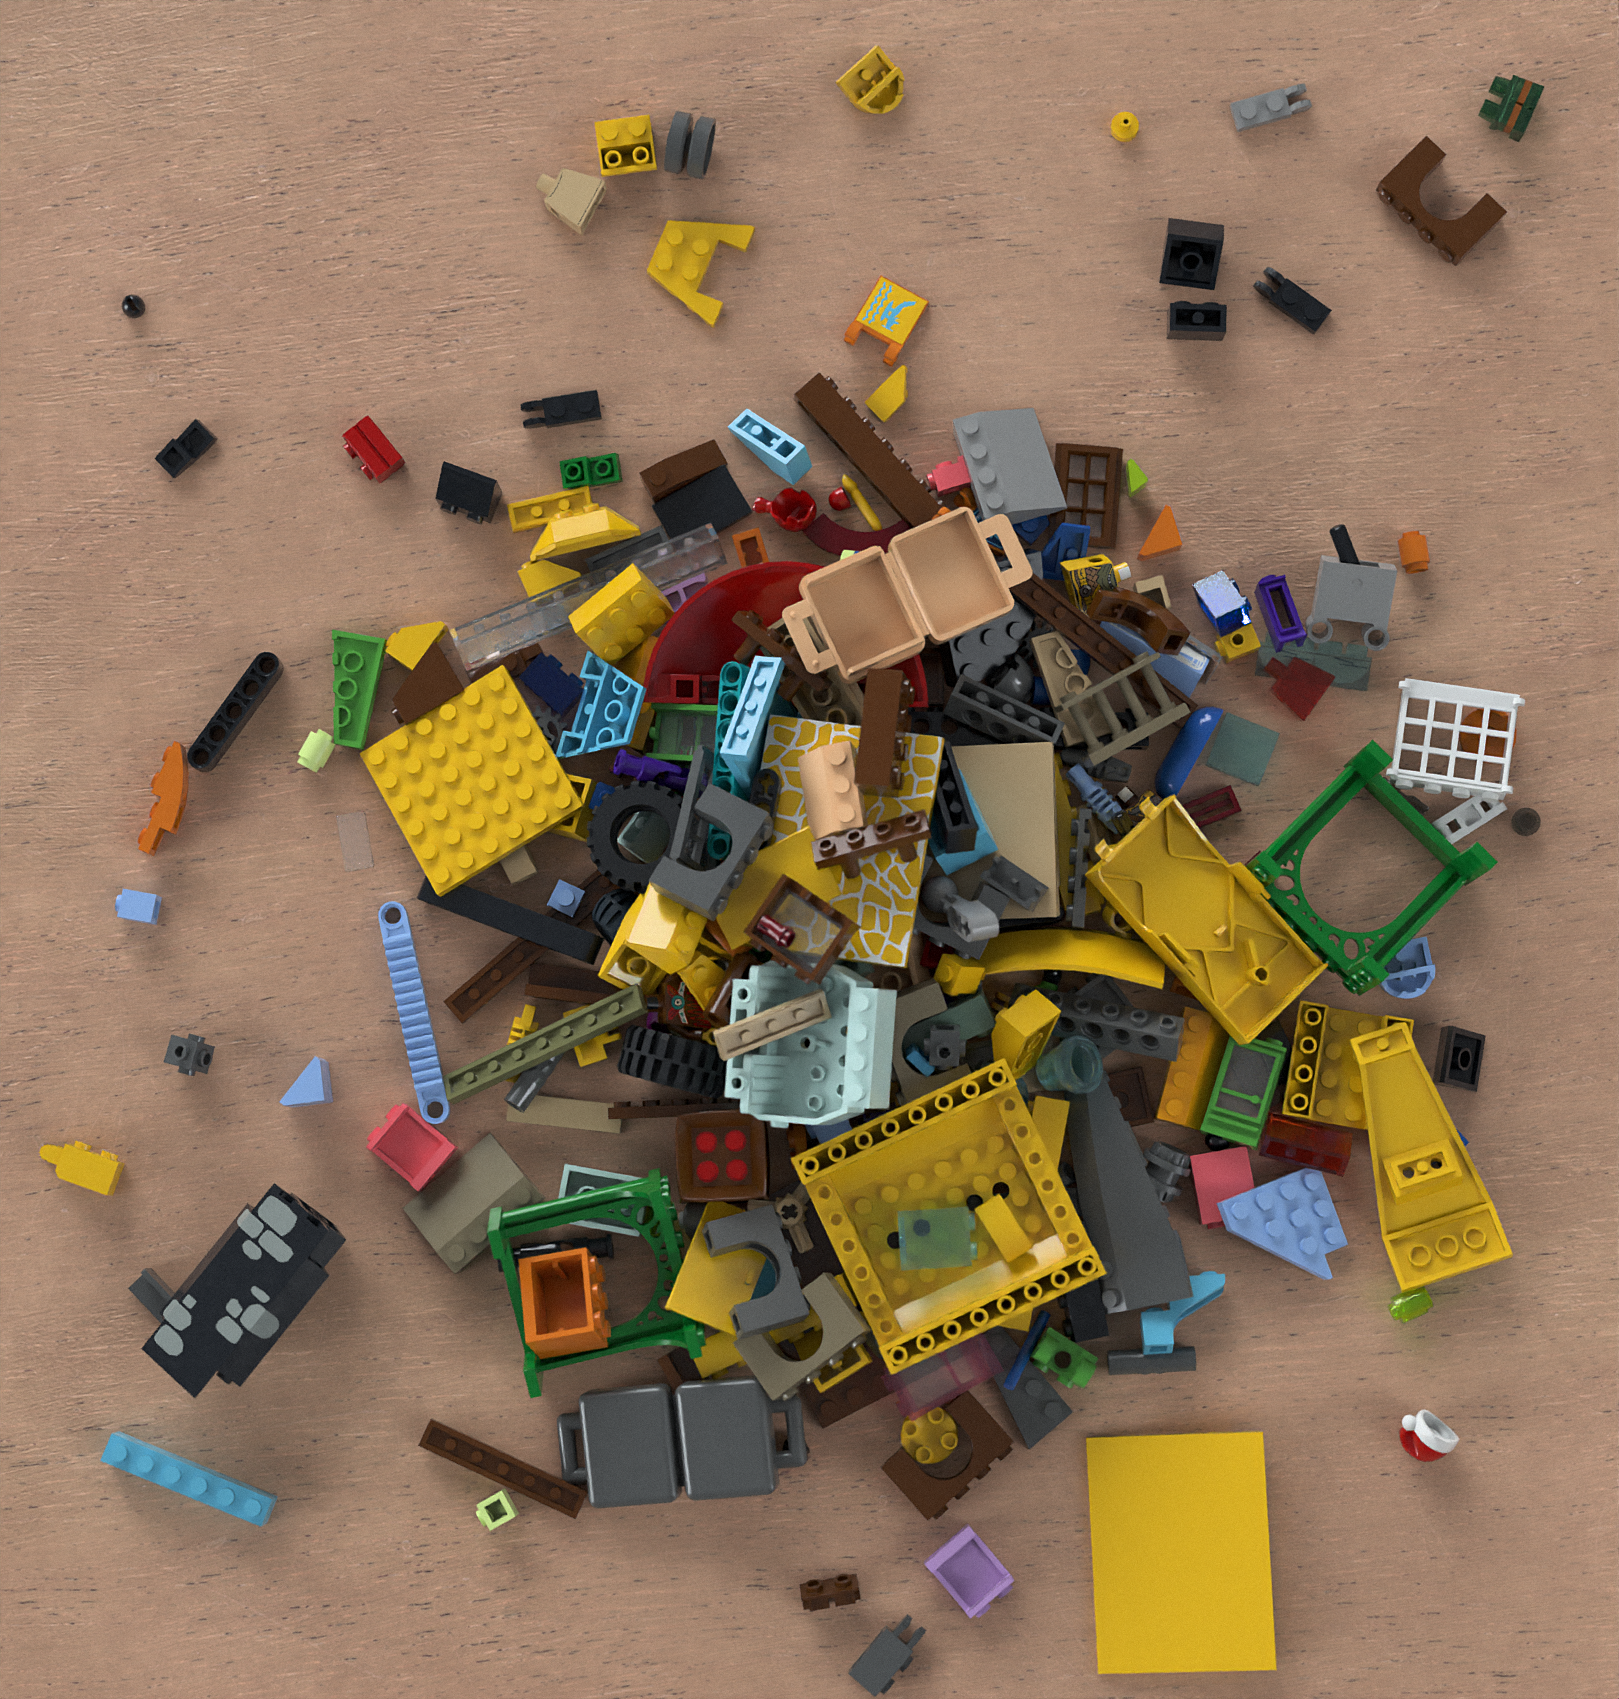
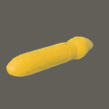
M844 474L842 476L844 489L851 495L874 531L882 530L880 520L858 489L855 481Z

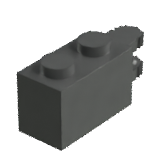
M908 1614L893 1631L886 1625L848 1670V1674L874 1697L879 1692L884 1695L895 1682L892 1679L894 1674L898 1670L903 1672L914 1659L910 1656L913 1653V1647L926 1632L921 1626L914 1631L907 1643L900 1638L899 1635L911 1623L912 1617Z

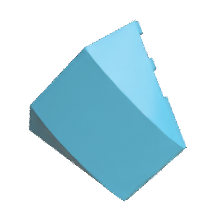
M587 650L580 677L586 680L572 730L571 732L563 731L556 757L562 759L630 744L646 688Z

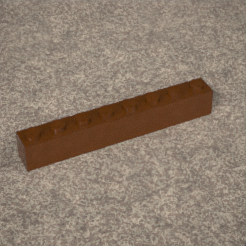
M819 372L794 394V400L911 529L931 521L942 507H947L942 500L936 501L929 494L931 489L921 478L917 480L911 474L913 469L905 459L901 458L899 460L892 453L894 448L884 437L880 440L873 432L876 429L870 420L866 417L861 419L855 412L857 409L855 404L847 396L842 398L836 391L838 389L837 384L829 376L824 378Z

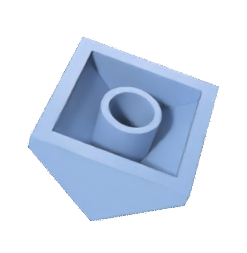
M315 1056L280 1100V1103L293 1108L332 1103L329 1062Z

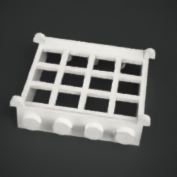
M1405 678V681L1399 682L1398 688L1402 689L1393 761L1391 768H1388L1386 771V775L1390 776L1389 783L1395 784L1396 788L1410 790L1412 787L1424 788L1425 792L1431 794H1440L1441 791L1452 792V795L1458 798H1469L1470 795L1479 796L1481 800L1486 802H1498V800L1504 799L1506 793L1513 794V787L1507 786L1517 710L1518 706H1525V699L1519 698L1520 695L1408 678ZM1408 698L1430 701L1427 720L1406 717ZM1436 702L1457 705L1454 724L1433 721ZM1463 706L1484 709L1481 728L1460 725ZM1490 710L1509 712L1506 732L1487 729ZM1405 724L1426 727L1423 746L1402 743ZM1432 728L1453 731L1451 750L1429 747ZM1459 732L1480 735L1478 754L1457 751ZM1486 736L1505 738L1503 758L1484 755ZM1401 749L1422 752L1420 772L1398 769ZM1428 753L1449 756L1447 776L1426 773ZM1456 758L1477 761L1474 780L1453 777ZM1483 762L1502 764L1499 784L1480 781Z

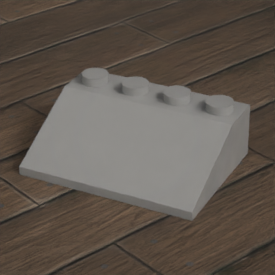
M1034 408L977 412L953 419V434L960 455H963L971 480L970 485L982 521L998 514H1004L1008 517L1011 525L1067 509Z

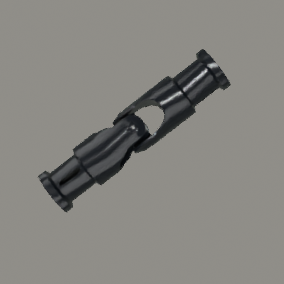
M612 1234L595 1239L579 1237L554 1240L549 1242L548 1245L527 1243L513 1248L517 1267H519V1259L562 1252L561 1245L563 1244L573 1246L574 1249L586 1247L597 1258L608 1257L610 1260L614 1259ZM499 1258L497 1259L499 1272H504Z

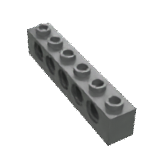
M1015 983L1008 1003V1009L1013 1006L1021 995L1027 996L1036 989L1062 1011L1053 1028L1052 1036L1177 1062L1183 1042L1185 1018Z

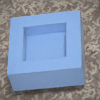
M559 879L547 905L574 918L586 892Z

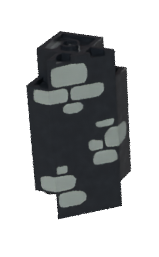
M274 1183L255 1207L248 1203L184 1281L160 1311L163 1322L141 1349L193 1398L198 1396L215 1373L225 1383L230 1385L233 1381L241 1387L330 1276L324 1267L346 1241L345 1237L333 1222L294 1193L289 1194Z

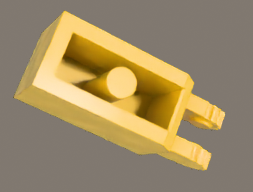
M77 1140L74 1145L65 1144L64 1147L46 1144L39 1149L41 1159L57 1165L55 1172L59 1179L104 1195L113 1196L125 1164L117 1161L119 1155L102 1150L101 1154L90 1151L91 1145Z

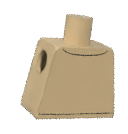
M566 168L561 169L556 180L542 174L536 184V189L548 194L544 201L546 209L581 235L586 230L607 191L605 181Z

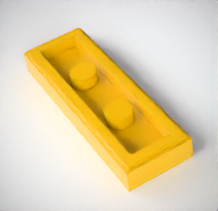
M583 486L507 504L513 533L547 526L550 519L556 518L555 513L571 510L572 514L582 512L583 506L593 504L589 486Z

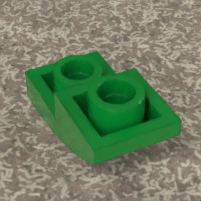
M617 453L592 458L583 456L559 461L562 485L565 490L583 486L595 487L623 482L619 454Z

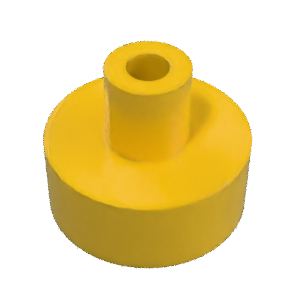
M1120 112L1112 120L1111 134L1120 142L1131 141L1138 133L1139 122L1134 114Z

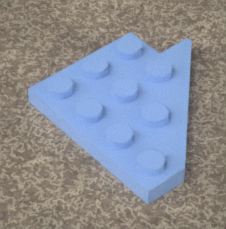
M1318 1163L1311 1164L1217 1203L1228 1232L1323 1280L1333 1278L1325 1254L1344 1247L1348 1243Z

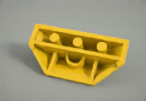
M599 503L583 506L582 512L573 514L571 510L555 513L556 518L550 519L530 552L531 562L641 536L640 527L607 506L599 507Z

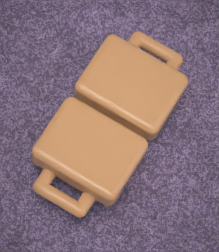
M961 507L895 536L889 543L888 553L886 554L880 546H872L804 576L799 584V591L803 600L786 607L782 612V618L808 672L816 674L834 666L840 680L845 684H852L866 678L868 668L886 669L919 654L925 646L923 636L927 635L934 644H942L1007 615L1014 607V599L1009 588L1030 579L1033 571L1006 515L998 514L978 523L970 508ZM997 534L1012 568L1004 572L1000 571L986 541V538ZM809 616L812 617L826 648L825 651L819 654L802 620Z

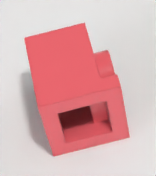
M963 455L958 456L957 462L954 464L951 461H946L936 465V469L926 475L928 485L931 491L936 490L937 497L961 491L965 487L970 488L971 484Z

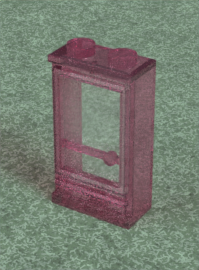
M982 1332L931 1356L923 1364L916 1363L892 1375L888 1367L885 1366L883 1367L885 1375L881 1378L888 1391L895 1390L900 1400L895 1402L902 1417L909 1416L913 1422L922 1415L1004 1370Z

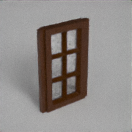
M1056 443L1054 470L1067 509L1050 514L1048 541L1061 523L1090 526L1088 547L1116 548L1123 458L1122 448Z

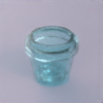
M1077 1035L1064 1039L1058 1047L1042 1054L1037 1061L1036 1073L1041 1085L1049 1091H1071L1075 1094L1092 1092L1099 1086L1103 1076V1061L1096 1045L1087 1037Z

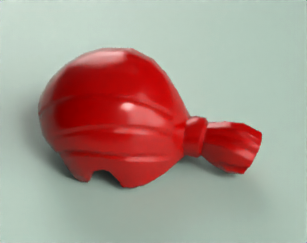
M789 487L782 490L773 501L757 497L752 511L756 513H770L774 521L781 528L789 532H799L809 527L814 521L817 505L805 490L798 492Z

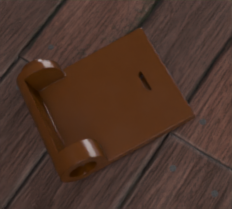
M748 952L736 953L702 1013L717 1030L730 1025L733 979L749 980L751 966H760L757 963L758 959Z

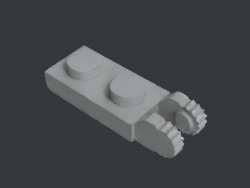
M1305 84L1290 86L1285 90L1284 88L1230 103L1229 107L1237 132L1290 118L1293 114L1311 108L1310 100H1302L1290 106L1287 100L1306 92Z

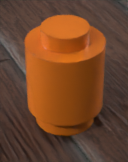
M1419 531L1403 533V538L1398 540L1401 564L1405 568L1406 574L1427 571L1430 558L1426 535H1420Z

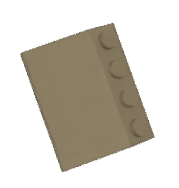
M489 1133L403 1209L454 1274H458L490 1247L487 1234L490 1209L502 1206L503 1212L541 1203L546 1197L494 1136Z

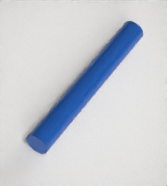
M1040 1310L1003 1384L1005 1388L1014 1390L1051 1316L1048 1312Z

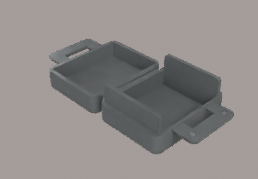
M755 1375L686 1381L676 1389V1395H672L671 1388L664 1383L591 1389L580 1396L579 1412L563 1413L557 1418L562 1479L574 1485L587 1484L589 1502L595 1508L671 1503L681 1495L682 1486H685L687 1496L694 1501L769 1495L779 1486L778 1469L802 1467L807 1462L800 1398L795 1395L785 1402L783 1399L773 1401ZM785 1412L789 1450L776 1451L772 1413ZM581 1429L585 1467H578L575 1430Z

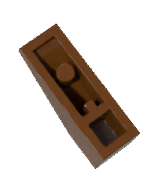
M715 439L663 459L639 474L652 501L656 504L723 464L725 466L728 465V462Z

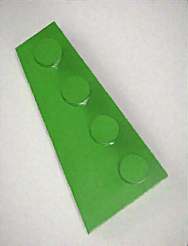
M332 630V639L334 640L332 662L335 679L333 681V693H335V707H333L334 744L364 750L386 653L387 640Z

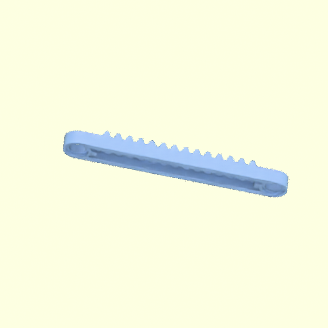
M391 901L383 904L380 908L378 919L392 987L397 1002V1010L402 1025V1033L405 1039L404 1042L407 1048L409 1065L412 1071L414 1088L423 1119L431 1124H441L450 1115V1104L447 1101L441 1062L409 916L402 904ZM391 908H397L401 913L400 920L395 924L388 923L385 918L386 912ZM433 1102H440L443 1106V1113L438 1118H432L428 1114V1106Z

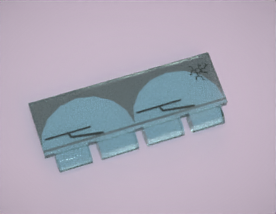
M1266 632L1265 642H1260L1261 647L1257 654L1254 676L1367 692L1372 658L1367 657V646L1348 643L1346 654H1342L1343 643L1328 640L1325 643H1319L1318 650H1314V642L1306 637L1303 646L1297 647L1294 640L1290 642V646L1284 644L1282 651L1276 653L1268 632Z

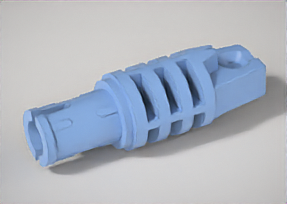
M1079 763L1076 764L1065 776L1080 791L1081 800L1088 802L1086 804L1087 807L1093 808V814L1097 813V818L1117 834L1118 831L1112 823L1111 817L1116 812L1122 810L1119 803L1112 801L1114 797L1107 795L1108 790L1101 788L1103 786L1101 782H1095Z

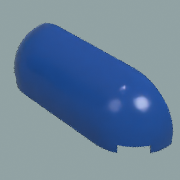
M1213 706L1199 708L1193 712L1185 725L1180 729L1155 775V790L1162 799L1174 794L1177 796L1224 711L1223 709Z

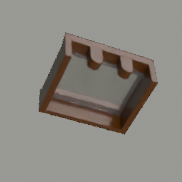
M783 873L744 930V933L751 937L748 943L761 952L768 949L774 954L771 958L773 961L785 969L788 965L796 969L797 971L794 975L808 985L811 981L821 985L822 980L861 926ZM764 915H770L785 927L791 926L793 928L796 938L790 947H778L776 941L757 930L758 925L764 927L759 924L760 919Z

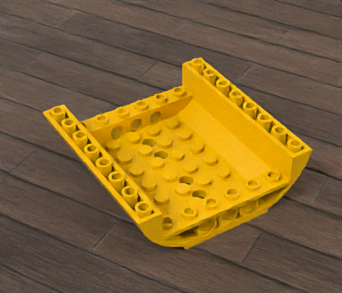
M1005 1058L791 1158L879 1344V1350L891 1375L1107 1274L1023 1101ZM998 1182H1004L1008 1185L1009 1195L1003 1200L1033 1247L1009 1263L1004 1258L978 1214L970 1211L966 1206L967 1198L973 1194L979 1195L983 1203L993 1198L992 1188ZM919 1219L927 1220L931 1226L929 1234L923 1237L916 1235L913 1230L914 1223ZM896 1231L903 1235L904 1244L902 1247L893 1249L888 1245L887 1237L891 1232Z

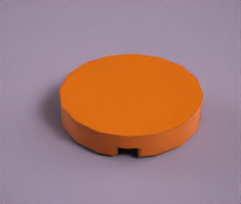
M1479 708L1472 711L1464 718L1461 725L1481 728L1484 709ZM1490 710L1487 729L1506 732L1508 723L1506 712ZM1515 728V732H1514L1513 747H1514V745H1515V743H1516V734H1517L1516 728ZM1459 732V742L1462 750L1467 753L1478 754L1480 735ZM1486 736L1484 755L1503 758L1505 738Z

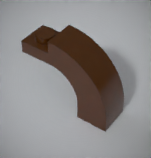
M1115 587L1113 592L1098 590L1086 612L1092 620L1117 623L1140 634L1156 653L1178 656L1191 633L1174 614L1160 604L1139 593L1120 587Z

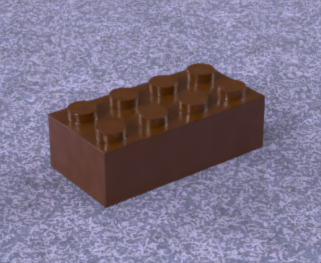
M868 668L854 780V784L866 796L898 798L899 790L904 788L905 773L901 772L902 761H907L908 744H904L905 733H910L912 718L911 715H908L909 704L914 703L915 688L911 687V682L903 670Z

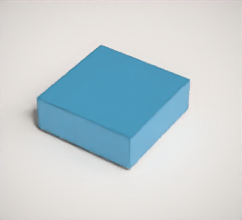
M912 1042L905 1049L906 1058L928 1077L934 1071V1065H929L930 1057L924 1056V1051Z

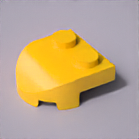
M878 45L873 47L835 83L858 110L870 114H880L893 110L901 102L904 95L902 93L905 78L901 69L894 66Z

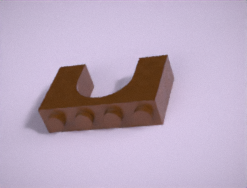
M1425 136L1379 182L1376 191L1384 204L1392 205L1398 211V216L1404 223L1412 224L1418 230V234L1423 241L1428 244L1432 243L1439 250L1438 253L1443 260L1448 263L1452 262L1457 266L1502 221L1507 211L1486 193L1460 218L1442 220L1428 213L1420 200V185L1443 162L1447 154L1429 137Z
M967 1388L945 1407L967 1432L971 1441L972 1451L970 1460L960 1473L947 1478L934 1477L926 1473L903 1447L898 1449L881 1465V1469L927 1521L931 1517L935 1520L941 1517L948 1510L946 1504L953 1497L959 1500L970 1490L967 1485L975 1477L981 1480L990 1472V1463L996 1458L1000 1461L1003 1460L1013 1450L1010 1445L1014 1441Z

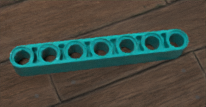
M731 661L723 666L720 674L712 785L749 802L746 794L720 755V750L751 669L749 666ZM709 823L708 853L712 858L725 861L732 850V836Z

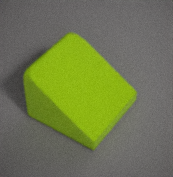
M1133 459L1128 460L1125 467L1129 498L1145 488L1148 482V478Z

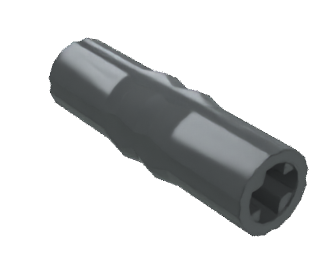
M565 1052L523 1071L505 1097V1102L524 1113Z
M1194 1346L1173 1347L1172 1353L1143 1355L1142 1348L1107 1351L1109 1375H1146L1151 1373L1196 1371Z

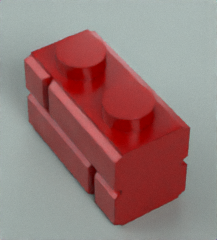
M369 415L365 416L342 435L346 442L343 448L352 459L358 457L362 461L363 465L360 469L369 480L375 478L380 484L406 463Z

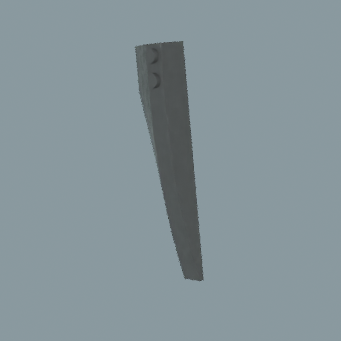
M1059 1037L1064 1099L1070 1102L1067 1116L1069 1140L1082 1215L1086 1222L1089 1240L1092 1246H1094L1107 1273L1098 1277L1105 1315L1194 1297L1180 1236L1177 1230H1173L1170 1225L1168 1209L1166 1205L1162 1206L1158 1198L1156 1182L1149 1177L1146 1171L1147 1162L1129 1122L1124 1121L1119 1110L1122 1106L1118 1097H1114L1107 1083L1110 1079L1106 1070L1103 1071L1098 1063L1099 1054L1095 1045Z

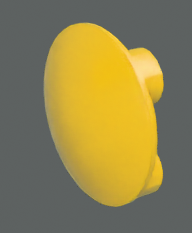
M925 1405L914 1409L906 1416L901 1426L900 1438L904 1450L911 1458L920 1463L934 1464L943 1461L953 1452L958 1444V1429L955 1420L946 1410L938 1406Z

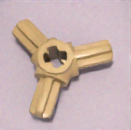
M802 1182L799 1183L792 1195L787 1193L784 1198L777 1197L776 1202L756 1199L748 1201L747 1211L773 1205L774 1211L778 1212L781 1216L783 1230H789L799 1253H804L814 1247L804 1224V1221L807 1220L805 1212L808 1207L806 1203L809 1201L810 1196ZM794 1204L797 1207V1210H795V1212H798L795 1219L793 1217H789L788 1220L784 1219L782 1214L785 1212H781L783 1206L790 1207Z

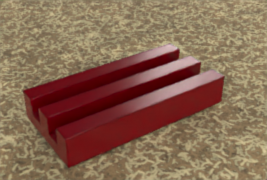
M1231 785L1182 805L1187 812V809L1228 793V799L1189 814L1193 820L1232 803L1234 808L1196 823L1199 829L1242 811Z

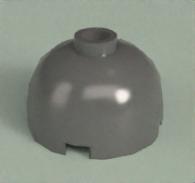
M1014 653L1012 660L1008 659L998 670L987 676L985 681L988 683V687L1026 704L1033 694L1030 690L1034 684V674L1026 660L1018 653Z

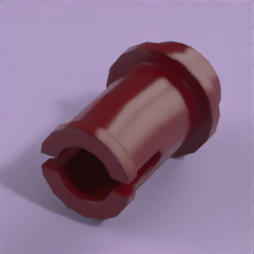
M764 915L760 919L759 924L764 927L758 925L757 930L776 941L778 947L788 948L793 944L796 933L793 932L791 926L785 927L770 915Z

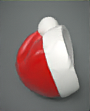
M1425 1409L1419 1411L1416 1416L1411 1414L1404 1416L1402 1427L1399 1430V1438L1404 1450L1411 1457L1422 1462L1441 1459L1451 1452L1459 1441L1458 1436L1446 1424Z

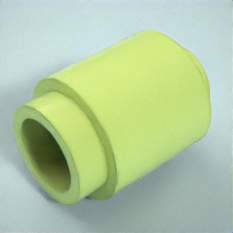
M318 729L317 733L311 731L298 753L300 758L297 762L317 773L320 767H324L336 744L331 742L334 737Z

